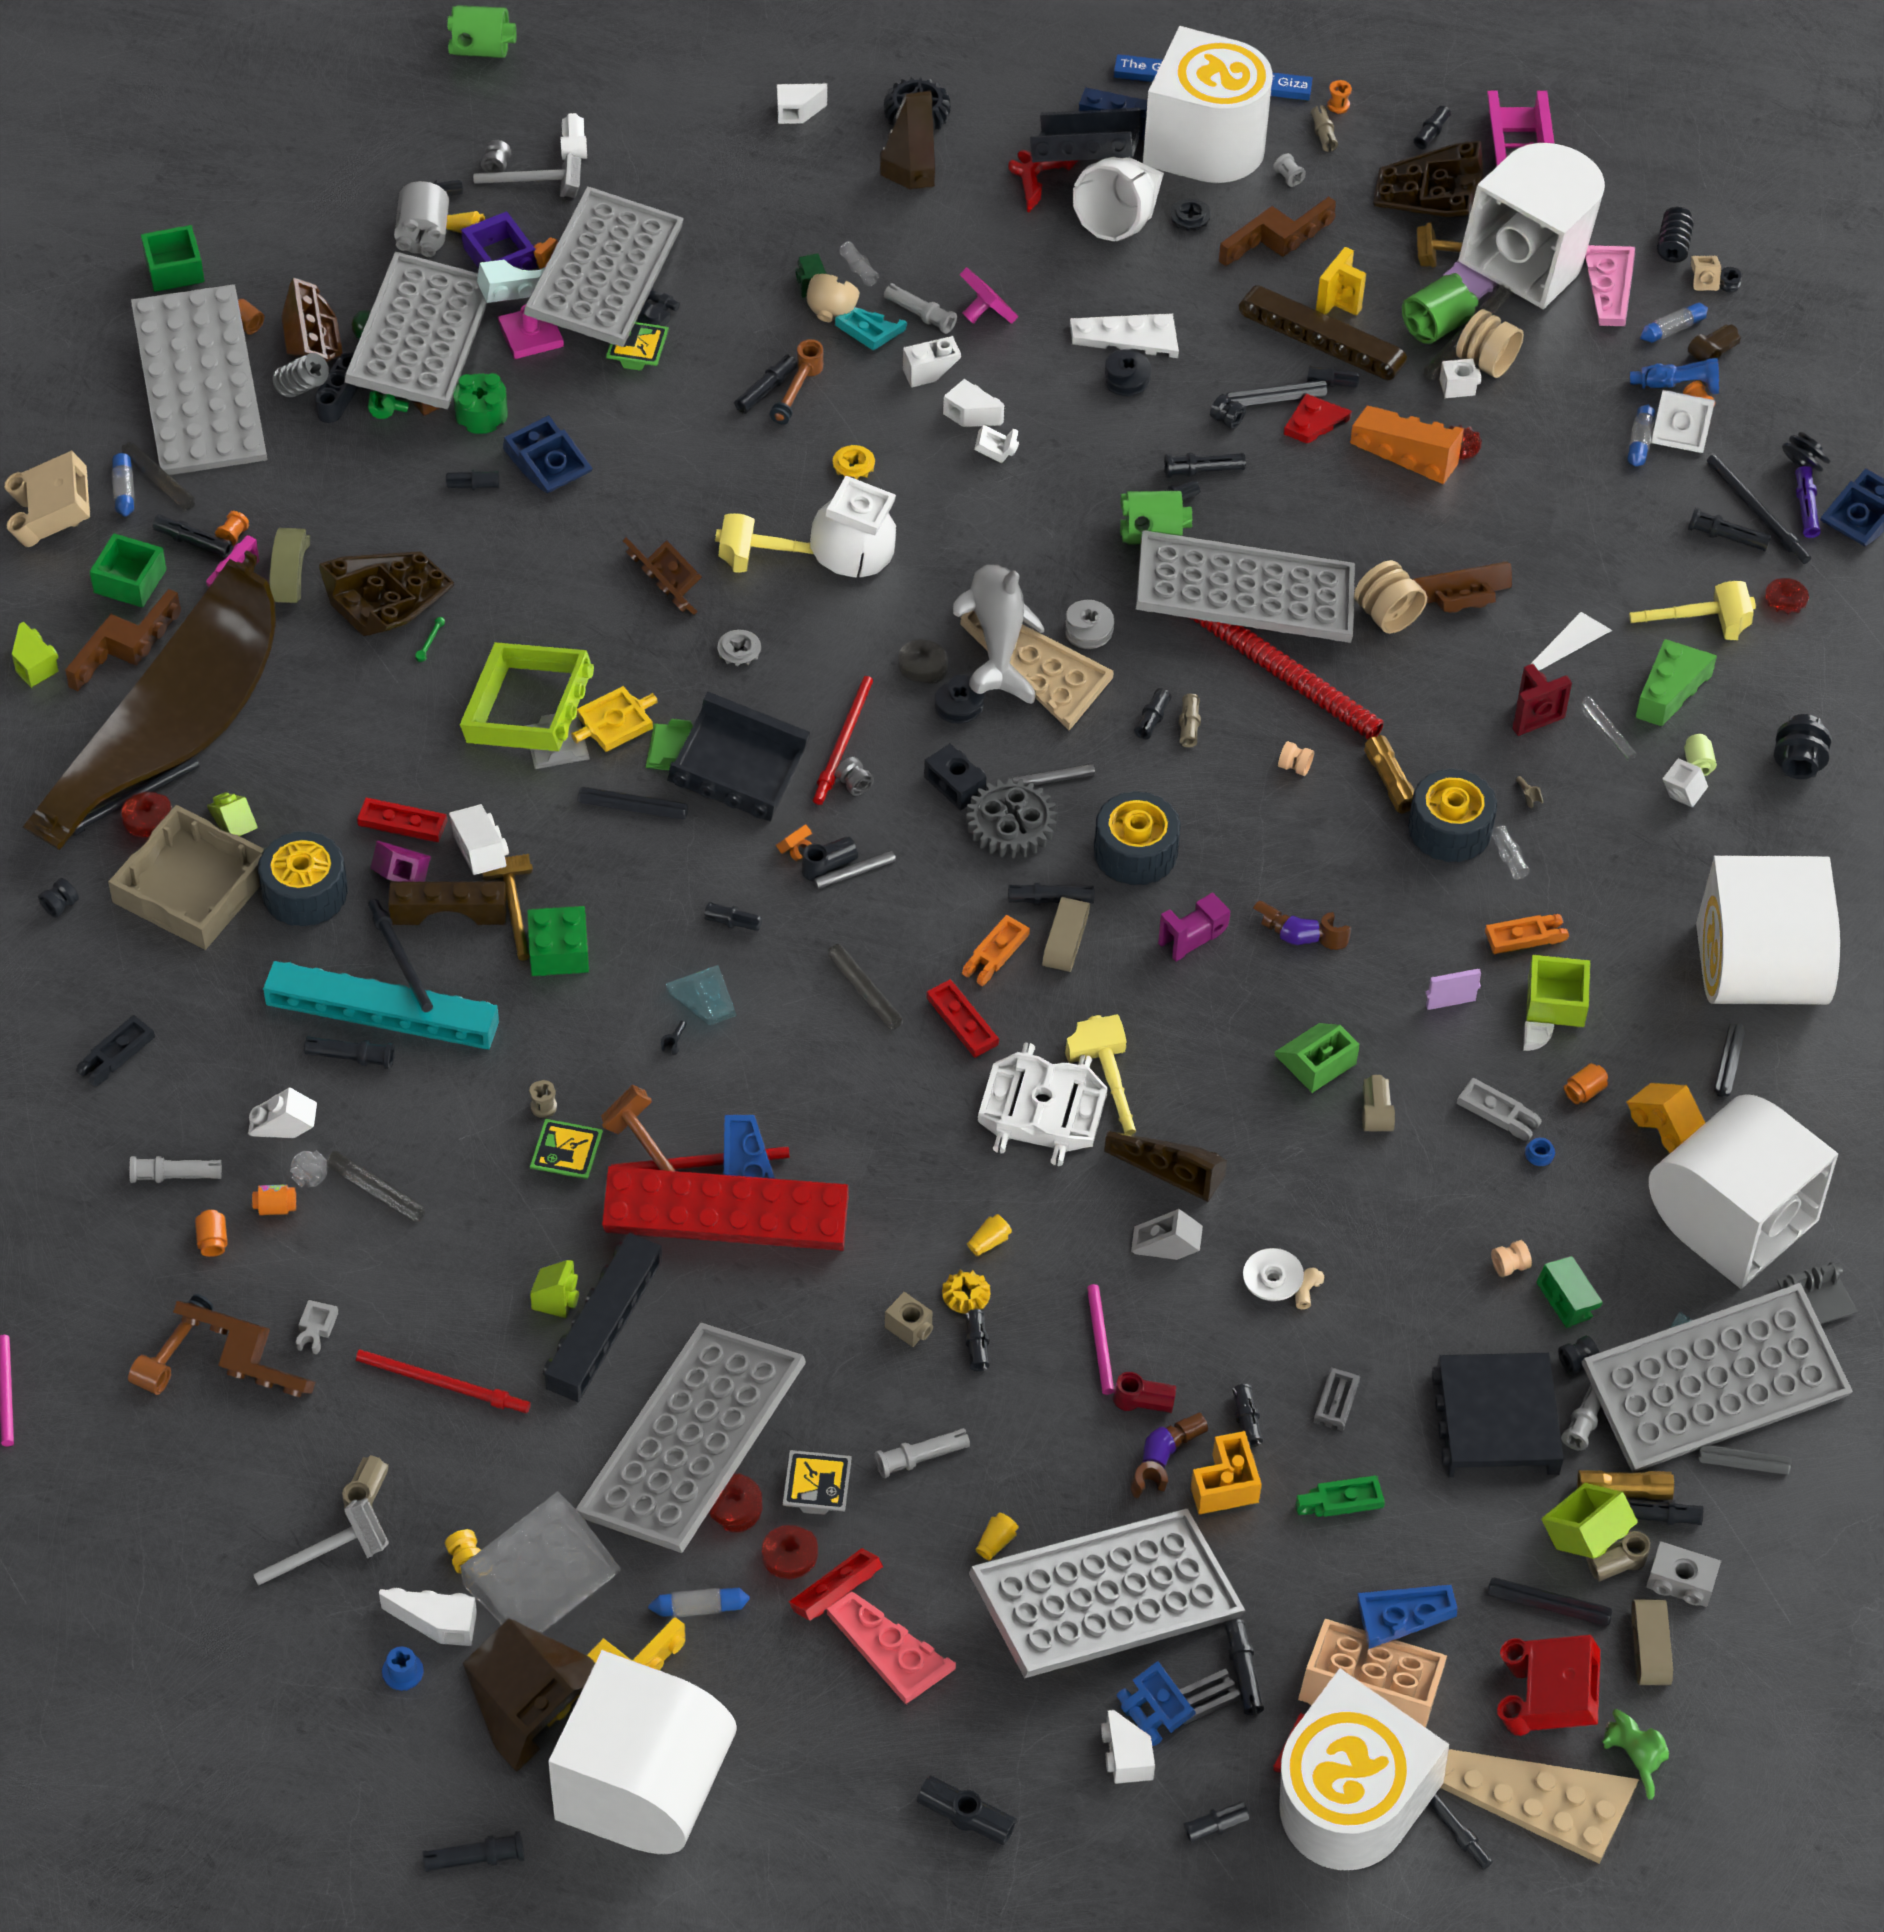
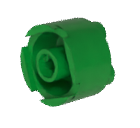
M492 373L464 374L459 377L453 394L457 423L460 426L462 424L466 427L467 431L475 434H486L497 430L496 426L502 422L504 424L508 417L506 388L500 376Z

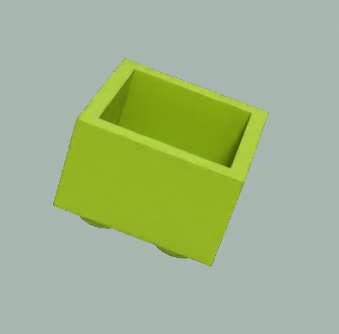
M1532 955L1528 974L1526 1021L1584 1027L1589 1008L1590 960Z
M1587 1483L1581 1485L1541 1518L1557 1550L1592 1559L1605 1554L1609 1546L1618 1539L1625 1537L1629 1530L1638 1523L1622 1491Z

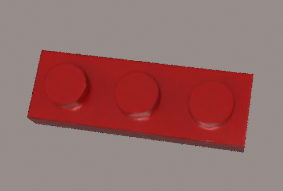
M366 797L357 822L358 826L439 843L447 824V814Z
M951 979L927 991V1000L974 1058L999 1045L997 1035Z
M861 1548L790 1600L789 1603L793 1612L809 1621L819 1617L824 1613L825 1609L843 1598L859 1584L871 1579L874 1573L883 1567L879 1557Z

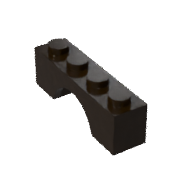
M390 882L389 912L392 925H420L427 916L446 911L464 914L470 917L477 925H506L507 897L505 882Z

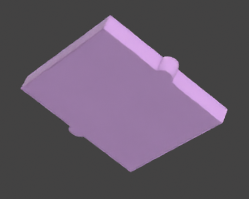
M1455 262L1454 266L1443 274L1445 276L1457 273L1468 290L1475 294L1478 300L1487 292H1492L1493 288L1498 285V283L1460 262Z
M1480 969L1431 977L1429 990L1426 991L1427 1010L1476 1001L1477 991L1481 987L1479 982L1481 976Z

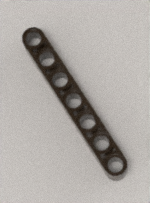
M1253 286L1239 303V310L1246 318L1382 379H1394L1407 361V356L1401 348L1265 287Z

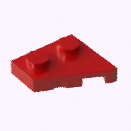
M1306 394L1284 427V435L1308 444L1317 439L1319 435L1332 431L1334 425L1343 420L1345 423L1350 421L1352 411Z

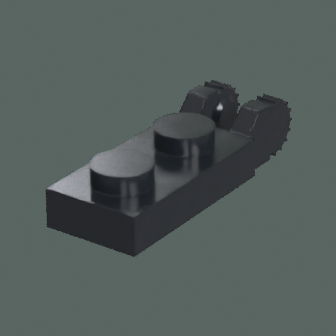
M135 1015L131 1016L96 1045L89 1055L81 1060L76 1068V1072L81 1076H86L95 1069L99 1062L101 1065L91 1073L89 1083L93 1086H98L108 1078L110 1072L113 1073L154 1039V1030Z

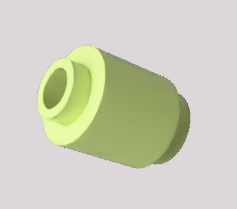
M1703 734L1692 735L1686 740L1684 751L1687 762L1700 767L1704 776L1709 775L1717 766L1711 741Z

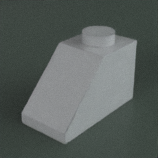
M1180 1209L1134 1226L1131 1252L1137 1255L1178 1260L1200 1251L1203 1226Z

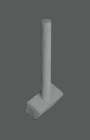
M568 153L561 170L474 173V184L561 180L560 196L575 198L580 185L581 158L574 157Z
M368 1498L351 1501L344 1509L352 1527L253 1574L258 1586L358 1538L367 1558L383 1551L389 1542L385 1537V1533L383 1534L384 1531L381 1530L382 1527L378 1523L379 1521L373 1509H371L372 1506L368 1502Z

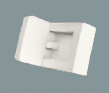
M983 425L978 432L974 450L1003 463L1009 455L1013 456L1018 448L1019 442L1016 441L1018 431L1012 429L1005 436Z

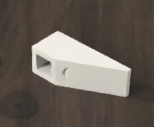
M400 1588L380 1589L381 1608L440 1644L472 1645L477 1614L475 1597H469L462 1593L443 1595L433 1591H422L419 1593L407 1592Z

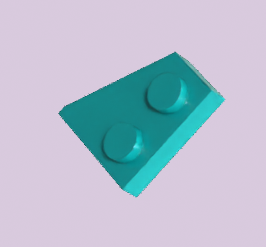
M854 307L851 312L837 316L835 326L874 351L906 331L907 322L899 319L897 324L885 321L882 314L870 313Z

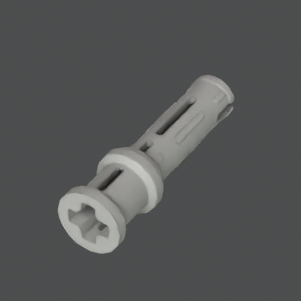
M893 283L885 289V299L919 315L924 323L939 327L941 332L947 334L955 326L957 314L953 311H945L940 308L938 303H928Z
M156 1156L155 1159L130 1157V1183H136L137 1180H155L156 1183H161L164 1179L222 1178L221 1160L171 1161L165 1160L161 1156Z
M1590 1384L1581 1406L1572 1412L1569 1428L1564 1430L1561 1435L1563 1443L1574 1450L1582 1451L1586 1449L1589 1444L1587 1438L1590 1432L1595 1430L1598 1425L1597 1415L1601 1404L1592 1384Z
M962 1428L917 1444L901 1443L899 1448L890 1451H876L875 1461L879 1473L883 1478H887L890 1473L905 1468L912 1470L916 1467V1463L970 1447L968 1434H965L966 1430Z

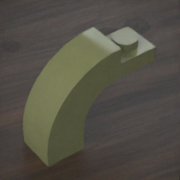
M278 528L276 532L270 568V589L275 602L297 603L301 598L302 562L304 553L310 546V535H306V529Z

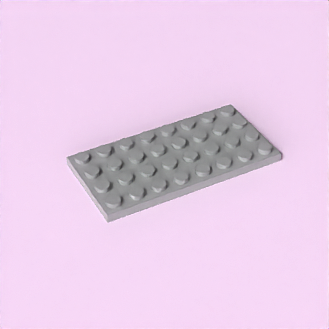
M587 186L525 306L524 315L623 347L677 238L684 218Z
M395 251L346 372L345 383L448 409L487 306V302L477 283L478 273Z
M235 284L131 299L161 476L267 460Z
M1143 530L1140 544L1136 610L1351 643L1354 619L1355 563Z
M1801 1283L1586 1357L1581 1362L1632 1473L1696 1451L1703 1445H1712L1850 1396L1853 1392Z
M700 1322L575 1509L577 1516L683 1553L805 1365L804 1356Z
M1188 1508L974 1565L969 1571L973 1583L1024 1678L1240 1618L1245 1612L1242 1603Z

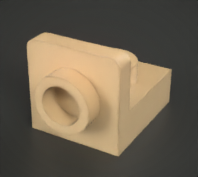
M1691 256V268L1694 272V290H1719L1721 264L1718 257Z

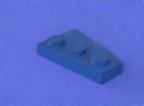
M725 1115L723 1175L775 1179L755 1115Z
M1452 1585L1358 1593L1357 1599L1369 1649L1457 1617L1458 1608Z

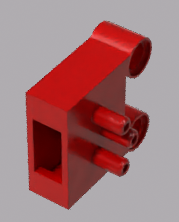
M1592 1635L1530 1641L1512 1638L1504 1642L1500 1649V1656L1510 1672L1517 1678L1528 1677L1526 1702L1516 1695H1510L1503 1698L1497 1707L1499 1717L1511 1734L1522 1736L1532 1730L1598 1725L1601 1650Z

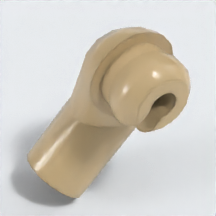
M1308 1268L1304 1271L1303 1283L1295 1293V1302L1298 1309H1307L1311 1306L1309 1290L1313 1286L1318 1287L1324 1282L1322 1271H1319L1317 1268Z

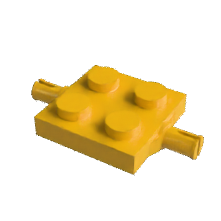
M622 686L577 709V717L584 727L572 732V739L575 743H578L588 737H592L607 752L653 729V722L645 713V709L657 704L658 700L654 693L639 700Z

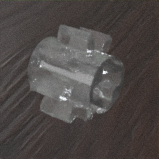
M310 1151L298 1153L291 1162L292 1169L290 1171L294 1174L292 1179L300 1187L304 1184L308 1187L319 1185L327 1175L326 1168L328 1166L324 1164L326 1159L318 1151H315L313 1154Z

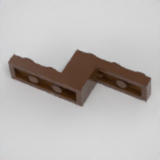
M1328 196L1295 221L1275 207H1269L1220 243L1219 262L1224 266H1228L1234 260H1239L1245 252L1255 248L1260 242L1284 257L1289 252L1295 251L1308 238L1314 237L1320 229L1329 226L1335 219L1336 201Z
M168 589L139 625L110 614L65 669L69 688L79 691L84 683L90 681L97 667L106 661L108 654L137 666L141 659L149 654L151 647L157 639L163 637L169 624L180 615L181 606L178 592Z
M176 1301L173 1313L182 1315V1322L199 1326L200 1321L211 1324L209 1329L211 1331L224 1335L228 1333L218 1365L228 1369L227 1375L244 1379L246 1374L256 1378L255 1384L272 1388L273 1384L284 1386V1393L301 1397L302 1392L312 1394L315 1381L259 1364L270 1328L187 1302Z

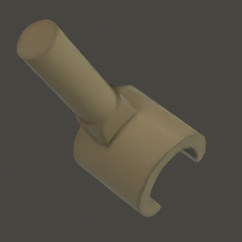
M1518 776L1516 782L1524 790L1527 806L1533 808L1534 801L1543 803L1540 787H1531L1521 776Z

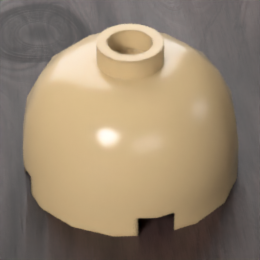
M816 274L813 276V279L811 278L808 286L807 302L812 311L817 314L818 319L824 322H832V320H836L837 316L851 312L857 304L860 294L859 290L848 281H845L844 285L837 282L838 277Z

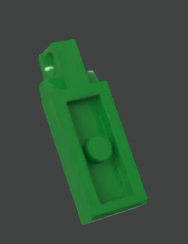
M1376 1475L1319 1483L1316 1488L1310 1489L1308 1494L1297 1495L1295 1502L1298 1515L1315 1513L1316 1517L1381 1509L1385 1505L1378 1476Z

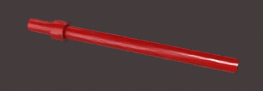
M869 676L863 677L825 771H822L817 780L818 787L813 797V802L817 805L823 804L828 790L833 788L836 781V769L840 764L873 684V679Z
M789 1146L765 1149L769 1160L790 1158ZM724 1153L669 1158L667 1160L674 1170L724 1165ZM653 1160L611 1164L613 1167L660 1170Z
M361 1349L356 1355V1361L484 1400L490 1402L491 1406L502 1410L506 1407L527 1414L531 1406V1402L509 1396V1392L496 1388L493 1391Z

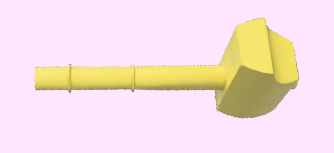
M742 514L724 515L722 530L717 529L715 542H720L718 556L725 560L732 567L733 572L736 573L747 572L751 547L814 554L810 548V543L753 534L755 519Z
M1729 581L1715 586L1713 602L1629 613L1630 623H1647V621L1718 614L1724 638L1727 640H1738L1739 634L1752 624L1753 610L1756 608L1754 597H1749L1745 582Z
M1097 1015L1090 1017L1086 1021L1077 1022L1076 1032L1068 1037L1066 1042L1065 1055L1068 1062H1078L1081 1055H1085V1060L1087 1056H1090L1092 1059L1100 1058L1124 1133L1128 1135L1135 1134L1136 1129L1132 1120L1133 1115L1130 1113L1113 1055L1125 1052L1127 1043L1119 1015L1107 1017Z

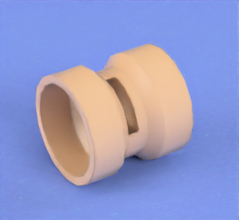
M1287 741L1282 749L1278 767L1286 770L1291 768L1297 774L1306 776L1313 761L1314 750L1308 748L1300 749L1296 744Z
M1522 1240L1511 1243L1510 1247L1507 1248L1501 1246L1492 1249V1262L1500 1277L1511 1275L1513 1270L1523 1271L1532 1266L1529 1249Z

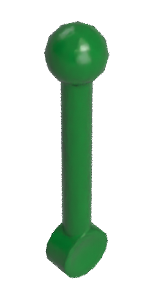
M443 617L435 619V626L422 650L416 652L415 656L418 662H424L427 659L426 652L439 628L445 625Z

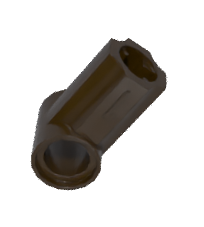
M1733 324L1724 325L1707 336L1704 334L1697 335L1690 342L1687 351L1699 362L1714 358L1719 360L1723 353L1740 344L1741 336Z

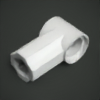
M575 113L568 114L562 119V160H565L568 153L574 157L587 159L583 118Z

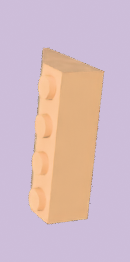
M1324 1619L1305 1671L1298 1700L1307 1702L1312 1706L1339 1668H1341L1426 1728L1447 1655L1398 1640H1392L1369 1649L1364 1630Z

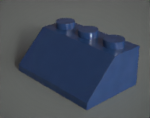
M1085 87L1079 103V111L1140 108L1142 124L1140 139L1145 140L1148 100Z

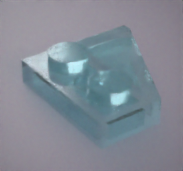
M718 965L666 984L669 994L709 1026L737 1016Z

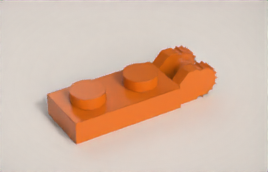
M1560 914L1537 915L1486 925L1485 934L1493 954L1548 943L1553 945L1564 942L1569 937L1566 928L1555 929L1561 927L1562 923H1564Z
M1006 915L973 951V956L963 967L962 975L970 977L977 970L979 964L982 963L985 967L979 973L976 982L981 986L985 985L992 978L994 972H997L1029 936L1030 928Z

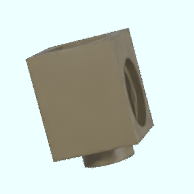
M903 1292L885 1311V1328L914 1347L920 1339L925 1340L932 1332L933 1311L906 1292ZM907 1320H915L916 1322H907Z

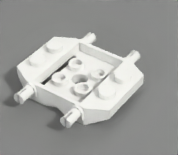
M1024 1043L1022 1052L1014 1053L993 1063L978 1113V1122L997 1136L993 1146L995 1152L998 1153L1000 1147V1153H1004L1008 1139L1024 1141L1054 1148L1050 1161L1053 1165H1056L1058 1158L1057 1166H1061L1066 1151L1093 1146L1107 1096V1087L1089 1068L1092 1062L1090 1056H1087L1085 1061V1055H1081L1078 1065L1071 1063L1051 1064L1043 1058L1033 1055L1035 1050L1033 1044L1030 1043L1028 1050V1043ZM1022 1072H1024V1077H1023L1022 1084H1021V1087H1020V1090H1019V1094H1018L1017 1101H1016V1104H1015V1107H1014V1111H1013L1012 1116H1010L1011 1110H1012V1107H1013V1103H1014V1100H1015V1096H1016V1093H1017V1090H1018V1086H1019V1083H1020V1079H1021V1076H1022ZM1075 1083L1078 1084L1067 1126L1063 1128L1062 1123ZM1045 1094L1051 1099L1046 1102H1040L1035 1097Z

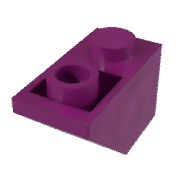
M377 841L370 869L384 878L395 882H425L431 856Z

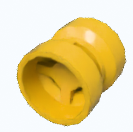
M472 1530L457 1531L445 1540V1547L447 1552L453 1556L452 1564L457 1573L472 1572L483 1565L485 1561L481 1549L476 1547L477 1539Z

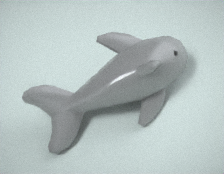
M984 565L975 571L970 589L962 593L953 604V614L958 617L975 611L983 629L989 661L972 674L969 686L978 694H983L988 690L1002 689L1032 704L1036 696L1034 688L1010 664V660L1022 622L1040 633L1044 632V627L1037 616L1024 604L1022 591L1018 584L1019 574L1015 570L1010 571L1000 565Z

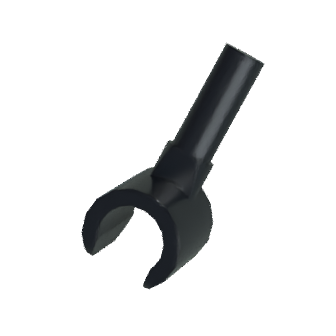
M680 1021L672 1035L663 1036L661 1039L662 1051L665 1050L667 1045L673 1044L671 1049L672 1055H676L679 1052L678 1040L687 1025L685 1021Z

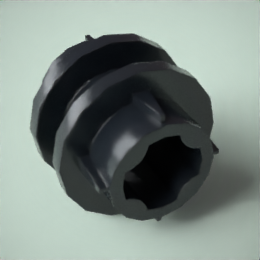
M1798 714L1793 717L1790 716L1788 722L1783 723L1778 728L1773 755L1776 763L1782 767L1785 776L1800 780L1809 779L1813 776L1816 777L1817 772L1828 765L1832 737L1830 731L1823 726L1820 718L1808 714Z

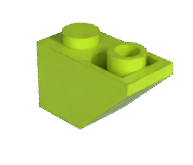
M24 621L20 623L12 657L15 671L32 688L59 672L57 665L59 657L52 645L47 646L43 642L41 635L36 629L31 630Z
M225 792L213 797L214 802L207 805L219 828L227 833L241 836L258 828L246 797Z
M565 1260L539 1270L530 1293L532 1310L567 1318L570 1308L576 1307L579 1298V1291L576 1290L578 1275L574 1274L573 1261Z

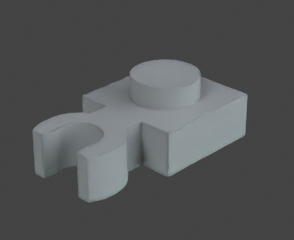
M308 1300L299 1322V1331L302 1332L296 1340L299 1351H302L305 1343L312 1342L313 1354H318L321 1349L320 1336L329 1338L338 1316L337 1306Z

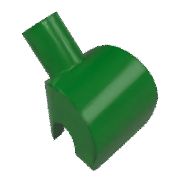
M378 391L370 392L368 408L372 416L385 419L390 417L394 410L407 413L409 402L397 400L391 394H380Z

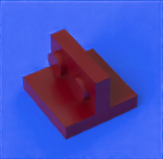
M1533 663L1523 668L1512 728L1517 736L1565 718L1572 682L1567 675L1548 682L1544 673L1539 672Z

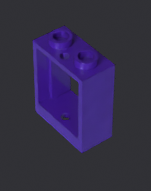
M507 211L461 229L463 248L478 268L480 263L492 261L483 248L509 237L519 251L495 261L505 260L510 265L522 270L530 271L537 268L534 255L536 249Z

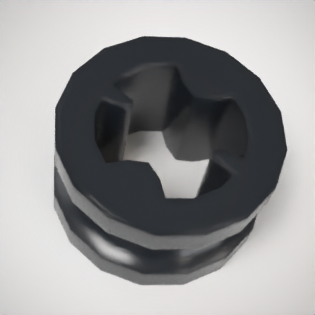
M1734 267L1723 268L1721 270L1719 288L1726 292L1739 290L1742 280L1741 271Z

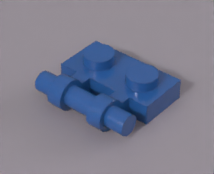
M1158 1661L1133 1679V1682L1139 1689L1136 1693L1131 1695L1125 1688L1116 1695L1122 1703L1121 1709L1126 1716H1131L1138 1728L1151 1736L1152 1746L1162 1741V1737L1157 1731L1160 1725L1164 1723L1168 1730L1173 1732L1197 1714ZM1147 1701L1155 1711L1149 1717L1141 1709L1142 1705Z

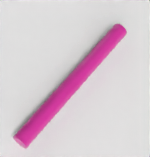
M1093 1284L1087 1287L1102 1393L1109 1395L1114 1393L1100 1290L1098 1285Z
M0 1335L1 1444L6 1447L14 1444L10 1337L8 1335Z

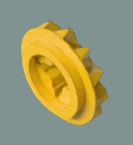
M845 446L839 449L833 456V467L836 469L837 475L843 474L844 477H854L858 480L859 476L867 478L868 473L874 471L875 457L870 450L863 446ZM858 459V464L850 467V464Z
M960 1269L955 1275L949 1274L947 1281L943 1283L942 1297L946 1305L958 1313L966 1314L972 1309L981 1310L990 1299V1284L985 1281L984 1275L979 1276L975 1274L974 1270L969 1273L963 1272ZM963 1284H965V1286H967L968 1289H972L970 1299H968V1296L965 1295L964 1291H962Z

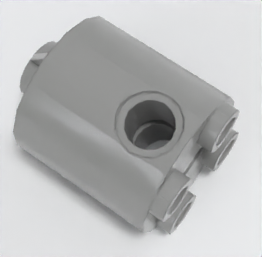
M418 181L409 183L401 189L398 198L394 234L398 249L407 250L412 253H421L425 257H432L445 243L449 197L440 186L431 182Z

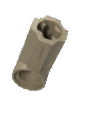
M1371 1075V1077L1363 1081V1131H1394L1395 1111L1394 1105L1390 1103L1389 1079H1385L1382 1075Z
M375 1456L363 1457L352 1481L343 1489L344 1509L351 1501L368 1498V1502L372 1506L388 1473V1464Z
M1632 1531L1623 1540L1609 1546L1606 1553L1595 1559L1586 1557L1589 1570L1594 1579L1600 1582L1628 1569L1639 1570L1644 1567L1650 1550L1649 1538L1642 1532ZM1637 1548L1641 1551V1553L1635 1554L1630 1552L1628 1549Z

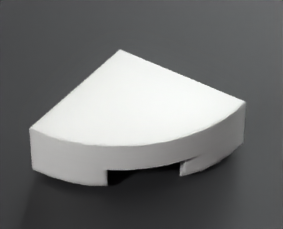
M1525 1021L1523 1051L1535 1050L1547 1044L1552 1036L1554 1024Z

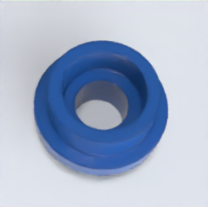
M1535 1138L1527 1144L1525 1156L1533 1165L1546 1166L1553 1161L1555 1149L1549 1140Z

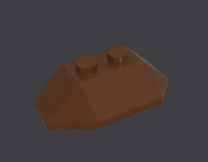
M292 278L281 316L287 354L301 358L310 353H317L326 362L338 359L343 354L336 315L327 301L319 294L320 290L315 284Z

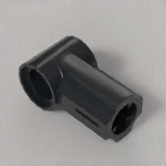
M846 836L826 845L809 844L803 850V876L810 881H814V878L827 874V871L858 859L855 842L851 837Z

